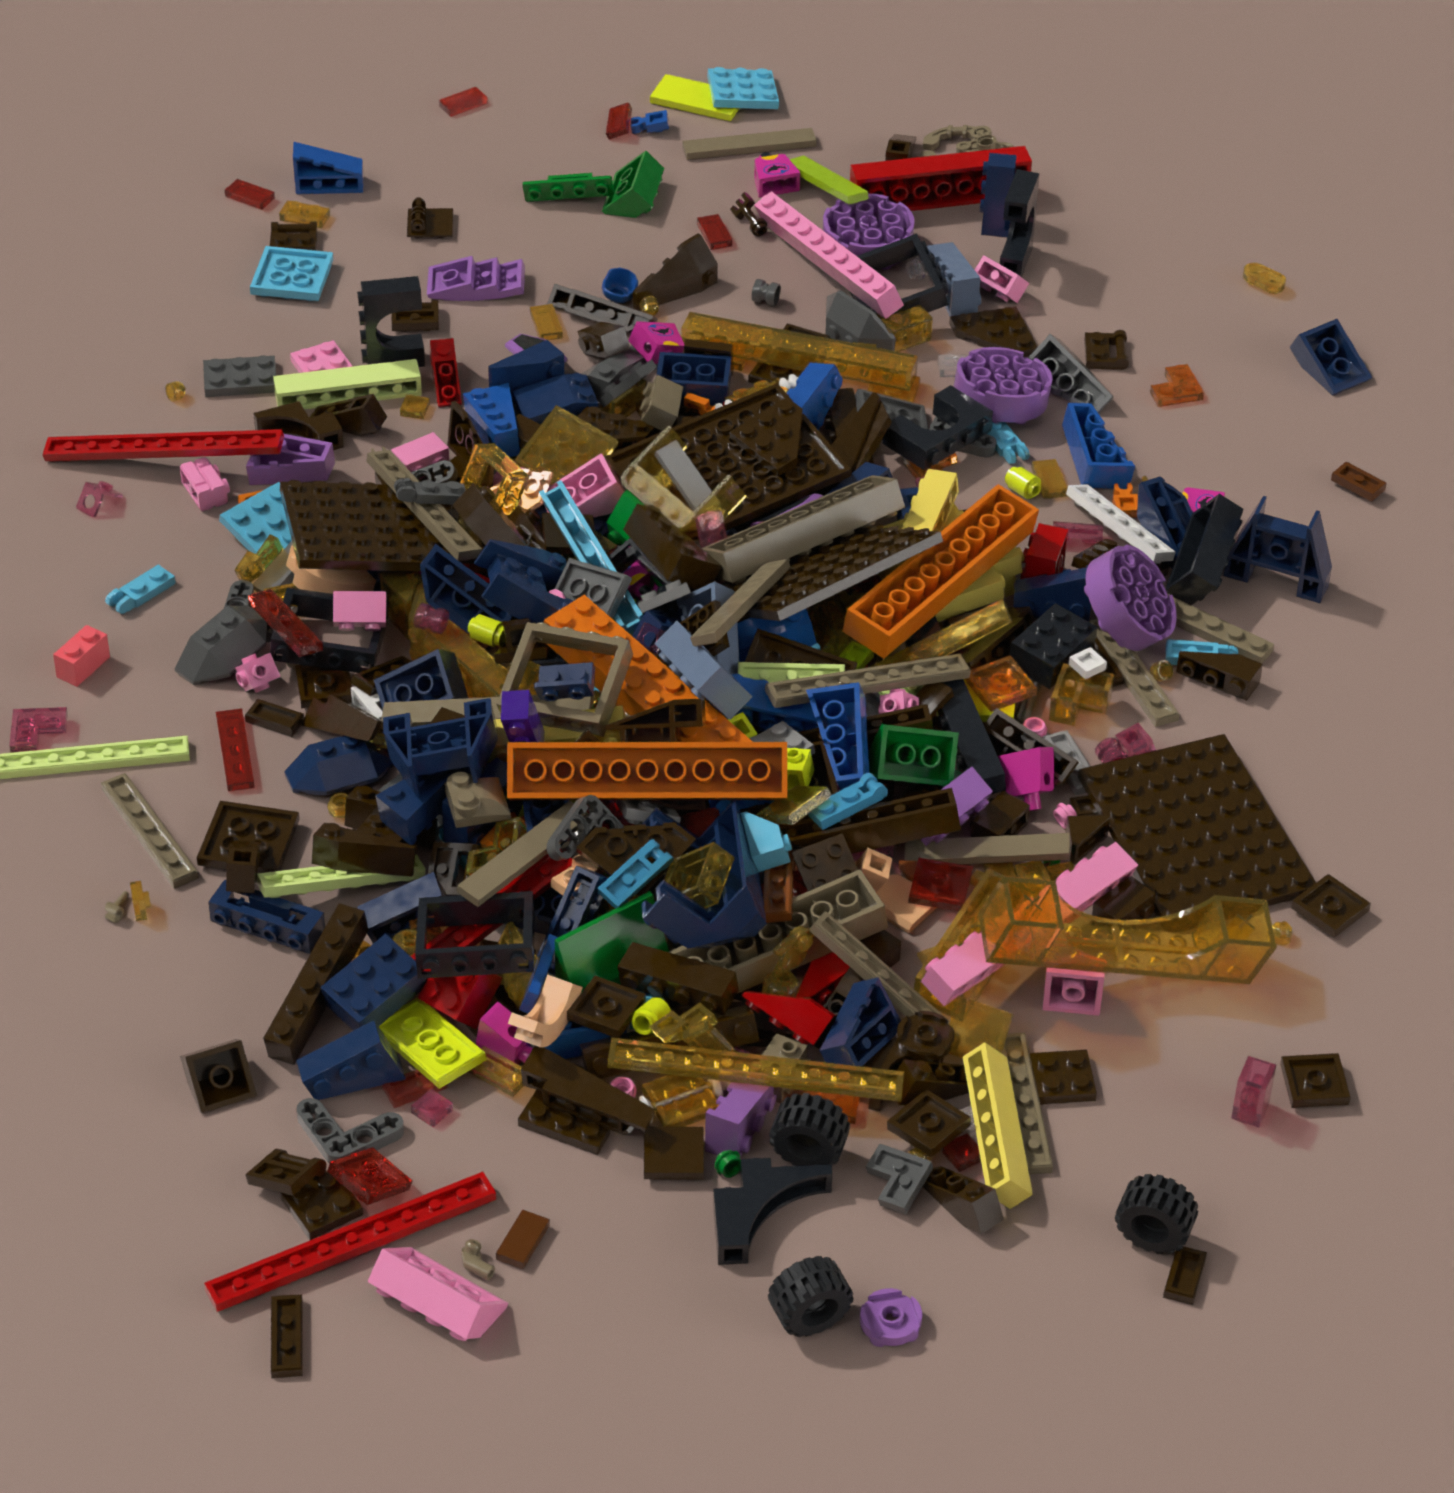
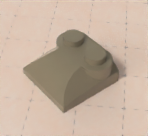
M456 772L451 774L447 782L444 783L445 793L456 828L511 819L499 777L480 778L478 783H473L472 775L469 773Z

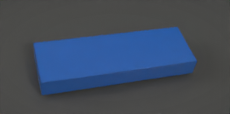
M548 935L540 951L534 972L519 1008L523 1012L529 1013L539 997L555 953V939L558 937L554 935Z

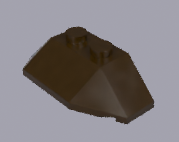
M998 708L993 711L984 724L997 756L1037 747H1053L1054 787L1064 784L1079 763L1076 759Z

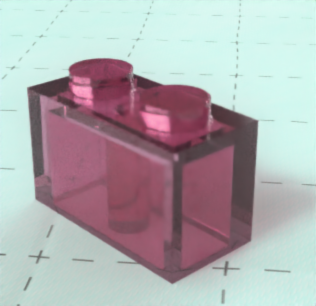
M1248 1056L1237 1081L1231 1119L1260 1127L1270 1103L1276 1064Z

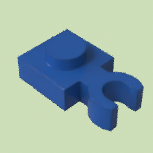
M667 110L647 113L643 118L633 117L630 119L633 134L640 133L643 130H647V133L669 129Z

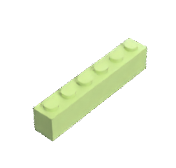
M417 359L273 376L277 407L300 401L304 410L370 394H374L378 401L422 395L421 375Z

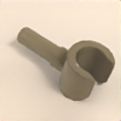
M124 891L114 903L107 902L105 904V910L108 911L105 914L106 919L114 923L122 919L124 909L121 908V905L129 896L127 891Z

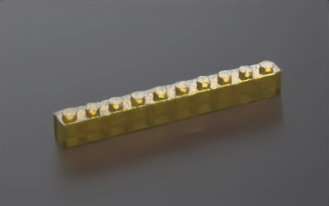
M689 312L681 328V338L684 344L685 339L733 344V357L802 371L805 370L809 363L835 364L843 379L909 392L917 376V355L695 312Z

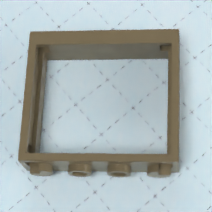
M527 622L496 704L500 714L502 691H517L519 689L536 642L613 655L614 659L595 712L534 701L543 726L582 733L589 729L593 735L604 737L606 732L605 725L609 724L633 657L629 640L619 636H602L592 631L585 633L575 631L569 627L557 628L545 623L535 624Z

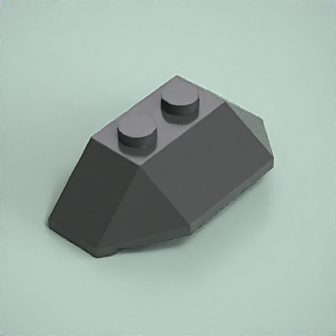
M841 290L827 296L825 334L829 335L831 340L857 357L892 358L895 356L896 337L888 332L884 323L872 310Z
M227 605L189 638L177 662L175 672L192 685L201 684L203 681H214L230 677L236 672L235 667L243 664L241 659L255 653L257 654L267 645V619L250 606Z

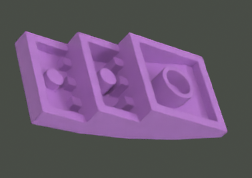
M473 256L430 266L427 296L431 299L450 301H479L524 294L525 265L522 259L500 264L497 257L475 263Z

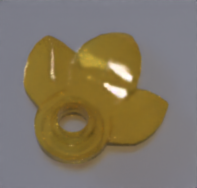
M804 926L794 928L788 937L783 939L774 948L773 953L780 956L772 971L775 975L784 974L803 962L808 949L813 944L814 935L810 932V928H805Z

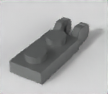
M401 478L396 480L394 484L398 500L421 504L453 505L466 491L464 484L455 481L447 483H435L430 480L413 482L410 478Z

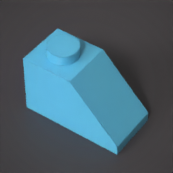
M748 812L741 813L751 856L758 872L791 862L788 851L792 850V845L788 834L782 835L779 825Z

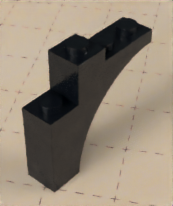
M771 1158L741 1159V1187L713 1189V1214L718 1265L748 1264L752 1240L761 1225L773 1213L798 1199L817 1194L832 1193V1165L814 1164L772 1167Z

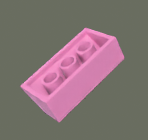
M412 1247L382 1248L367 1281L377 1287L376 1292L380 1295L398 1299L401 1301V1307L411 1312L418 1311L426 1316L425 1320L428 1323L438 1327H446L451 1330L449 1334L452 1337L461 1341L480 1338L506 1310L509 1304Z

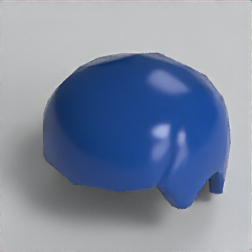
M612 268L608 271L605 279H603L602 293L611 302L624 304L633 299V291L638 287V279L629 269Z

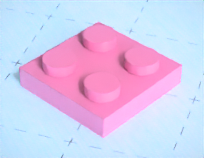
M334 340L290 353L291 362L299 373L353 367Z

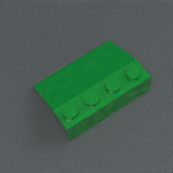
M648 892L556 938V978L583 987L582 991L594 976L620 984L617 966L632 942L669 952L664 933L657 928L652 929L643 920L642 903L646 900L653 905L655 903L653 894Z

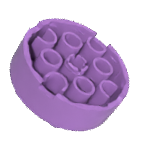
M868 193L867 200L850 205L840 199L836 200V205L831 208L828 207L824 212L823 231L854 255L858 256L914 235V216L903 203L899 202L896 204L889 201L888 196ZM891 266L885 267L883 270L890 269Z
M986 347L969 351L967 357L959 359L953 387L993 411V423L1015 422L1017 424H1024L1026 421L1040 416L1046 410L1052 384V374L1049 368L1039 359L1031 360L1023 357L1024 352L1009 348Z
M1128 544L1124 547L1117 546L1090 562L1086 571L1084 591L1098 618L1101 630L1108 632L1120 647L1141 651L1170 636L1175 629L1176 607L1173 595H1167L1163 585L1166 579L1157 565L1143 551Z

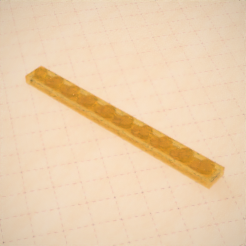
M611 1038L608 1056V1068L900 1102L902 1098L903 1071Z

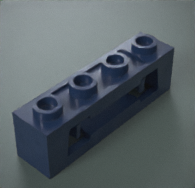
M576 865L534 961V967L549 934L560 937L598 917L605 901L598 893V887L608 877ZM577 882L580 883L578 891L574 892ZM555 953L547 975L556 977Z
M225 879L208 901L210 921L308 954L312 952L325 929L324 912L279 897L264 898L261 891L255 890L254 893L241 894L249 897V902H246L245 898H234V892L226 891ZM291 911L305 915V917L299 920L295 914L291 916Z

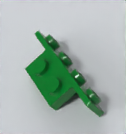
M592 173L548 176V180L525 181L522 184L526 202L614 195L613 181L610 175L593 177Z

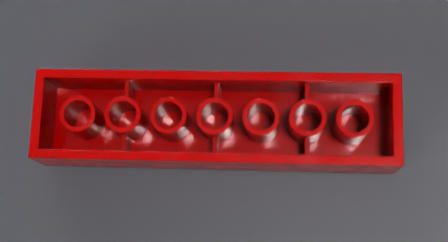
M1026 146L851 164L850 181L867 190L870 194L888 196L889 201L896 204L901 202L910 211L980 204L981 199L985 198V194H981L982 180H986L987 176L982 175L984 161L988 162L989 153L1017 155L1015 173L1017 169L1031 172L1032 160Z

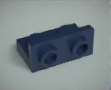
M593 662L540 666L539 682L534 683V690L540 700L548 702L565 698L580 700L584 697L594 696L595 666Z

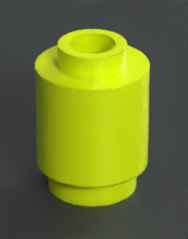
M1012 467L1006 473L1005 483L1014 492L1026 499H1031L1039 494L1041 490V479L1022 467Z
M481 614L470 620L467 630L470 633L471 639L492 647L504 645L505 638L501 621Z
M651 998L634 1012L632 1018L633 1028L642 1035L653 1034L670 1020L671 1009L663 999Z

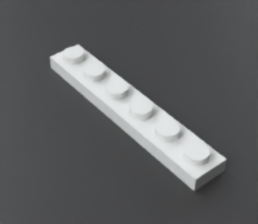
M1088 484L1068 485L1066 495L1072 498L1076 505L1086 509L1089 515L1099 519L1105 527L1117 533L1120 539L1126 540L1132 546L1143 551L1154 563L1159 564L1162 561H1173L1175 555L1173 549Z

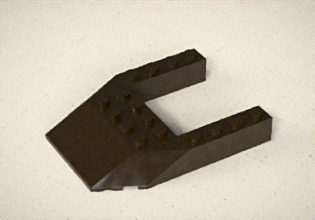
M923 704L868 716V751L881 724L934 730L928 705ZM819 727L798 732L810 741L815 749V754L812 755L814 773L807 791L788 790L787 800H782L780 803L769 804L765 802V804L740 809V813L748 812L779 825L782 835L788 834L793 848L801 849L843 833L851 854L865 852L867 848L876 849L893 846L899 843L961 830L957 804L952 788L874 804L822 830L809 817L807 807L837 793L838 790Z

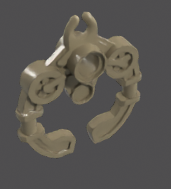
M948 125V127L933 131L924 137L923 149L928 151H922L920 157L935 156L936 153L932 150L940 146V141L947 138L952 139V136H962L963 139L970 138L971 140L957 143V153L1014 147V145L998 142L988 126L975 127L963 125V127H953V125Z

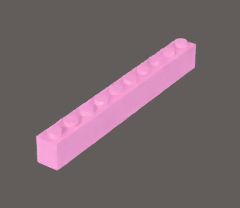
M772 191L754 204L760 218L767 222V227L882 317L887 319L904 305L894 284Z
M1114 842L1107 848L1101 846L1092 855V858L1089 860L1086 857L1083 858L1074 867L1073 871H1064L1056 879L1055 883H1046L1038 891L1037 895H1028L1016 909L1013 906L1004 912L1000 920H991L984 926L982 932L978 934L975 931L965 939L961 946L957 944L952 946L945 953V957L942 959L936 957L930 961L925 967L927 972L921 982L943 1006H946L1092 906L1095 901L1132 876L1138 864L1117 842Z

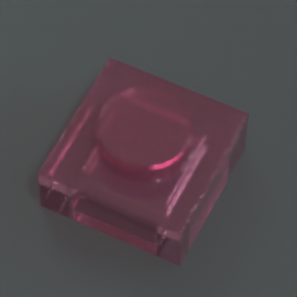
M433 1089L427 1091L411 1105V1113L431 1127H435L453 1111V1103Z

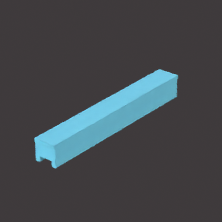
M562 480L557 482V487L546 493L544 490L539 491L545 507L577 560L617 572ZM627 589L613 620L632 636L642 620L643 614Z

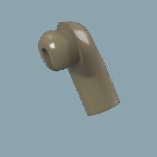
M474 1239L467 1240L465 1247L461 1251L464 1268L489 1281L494 1275L495 1267L482 1261L481 1244L479 1241Z

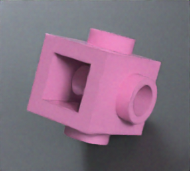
M256 653L241 659L243 664L235 667L237 682L241 687H244L245 692L254 689L255 693L270 687L268 682L281 677L271 653L257 658Z
M892 689L889 694L880 695L878 712L882 714L918 706L919 697L907 693L905 689Z

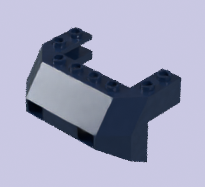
M734 799L700 837L655 808L642 824H646V826H660L663 823L675 822L696 838V844L673 868L674 871L680 874L682 892L663 880L656 887L657 901L653 905L646 900L642 903L644 922L652 929L657 928L665 933L673 943H680L688 949L710 948L755 937L767 924L760 873L751 856L736 800Z

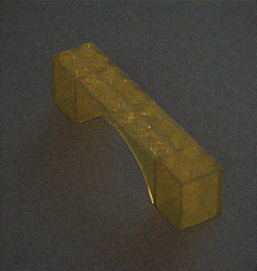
M1001 876L978 914L987 963L1251 984L1277 948L1267 900L1214 895L1192 908L1174 914L1150 919L1114 920L1089 915L1069 905L1059 894L1056 881Z

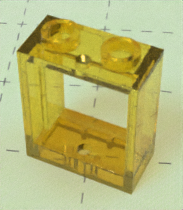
M476 444L460 483L464 484L466 490L472 483L483 487L480 484L490 464L503 476L494 499L508 517L518 506L530 476L496 444Z
M712 842L675 858L669 866L664 881L704 908L718 904L735 857L715 842Z

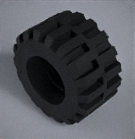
M803 1093V1095L793 1094L792 1097L785 1098L783 1103L780 1104L769 1133V1141L771 1146L774 1147L773 1150L776 1154L781 1155L783 1160L791 1162L794 1166L833 1165L839 1161L850 1129L849 1118L845 1113H842V1108L835 1106L833 1101L829 1099H823L819 1095L812 1096L809 1093Z
M1145 1174L1144 1177L1139 1175L1134 1180H1131L1115 1212V1222L1118 1223V1230L1124 1233L1123 1237L1126 1240L1132 1241L1134 1246L1144 1248L1148 1252L1154 1251L1156 1254H1163V1252L1170 1254L1174 1253L1175 1250L1179 1251L1182 1249L1189 1238L1199 1212L1197 1210V1201L1193 1200V1194L1187 1192L1184 1185L1176 1183V1180L1172 1178L1167 1179L1163 1175L1158 1174L1156 1176Z
M822 1256L808 1257L800 1262H795L774 1279V1284L768 1290L769 1303L784 1330L790 1335L794 1334L795 1337L803 1335L805 1337L812 1336L831 1328L850 1310V1304L854 1300L852 1296L853 1291L837 1263L829 1257L822 1258Z

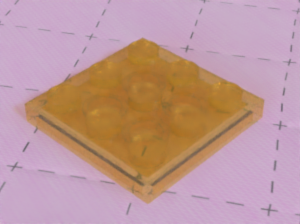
M556 405L516 457L514 463L532 472H552L551 486L602 453L603 456L611 454L617 447L618 440Z

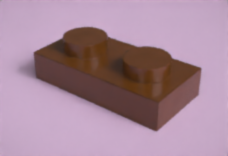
M1347 461L1332 472L1331 481L1371 502L1385 491L1387 482Z

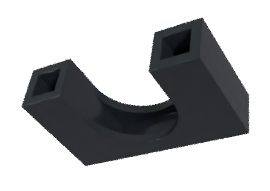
M1017 169L1004 203L1003 220L1011 222L999 264L1022 277L1033 249L1040 173Z
M419 277L361 281V291L357 292L358 306L363 308V311H358L359 323L364 325V330H360L361 344H365V349H361L362 363L370 365L417 359L418 367H425L422 334L390 336L383 334L376 328L378 323L391 313L422 310Z
M950 385L934 394L933 415L951 425V428L945 430L925 429L900 414L891 420L892 423L882 438V444L925 471L981 436L989 433L993 425V411Z

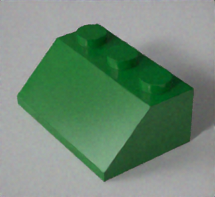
M644 151L615 173L613 178L614 195L606 197L602 212L607 215L637 218L642 213L647 214L654 206L653 201L658 194L657 189L663 180L662 175L665 168L649 152Z
M881 724L868 751L869 773L873 774L877 779L947 786L954 780L959 733Z

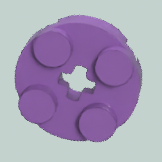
M893 1288L881 1289L868 1296V1301L862 1305L860 1310V1325L874 1346H898L915 1341L918 1337L922 1324V1309L919 1302L913 1296L910 1299L902 1295L901 1290ZM892 1313L893 1317L899 1318L889 1321L886 1319V1314Z

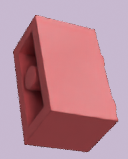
M86 625L53 654L57 678L78 687L110 658L107 634Z

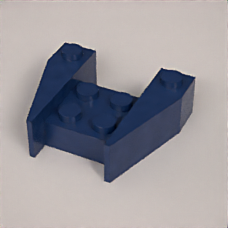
M1263 496L1237 535L1235 544L1229 551L1227 557L1229 562L1224 569L1223 576L1248 583L1255 567H1263L1298 577L1296 597L1321 603L1329 586L1332 563L1320 511H1315L1309 526L1264 514L1267 496Z
M490 539L474 562L475 565L487 569L490 584L482 594V598L517 619L529 618L530 623H544L546 618L573 602L571 599H563L548 593L550 590L555 589L567 564L566 559L558 553Z
M491 698L464 702V718L413 727L410 713L383 717V733L390 760L414 794L419 793L418 775H432L436 772L451 769L459 770L470 766L473 783H478L498 741L497 723Z

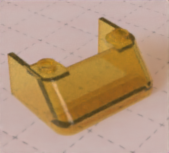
M668 425L623 472L621 483L626 490L630 491L645 506L651 504L658 507L662 514L683 532L715 528L747 496L730 475H727L694 511L671 493L669 488L674 483L654 454L677 440L683 450L687 446L673 428Z

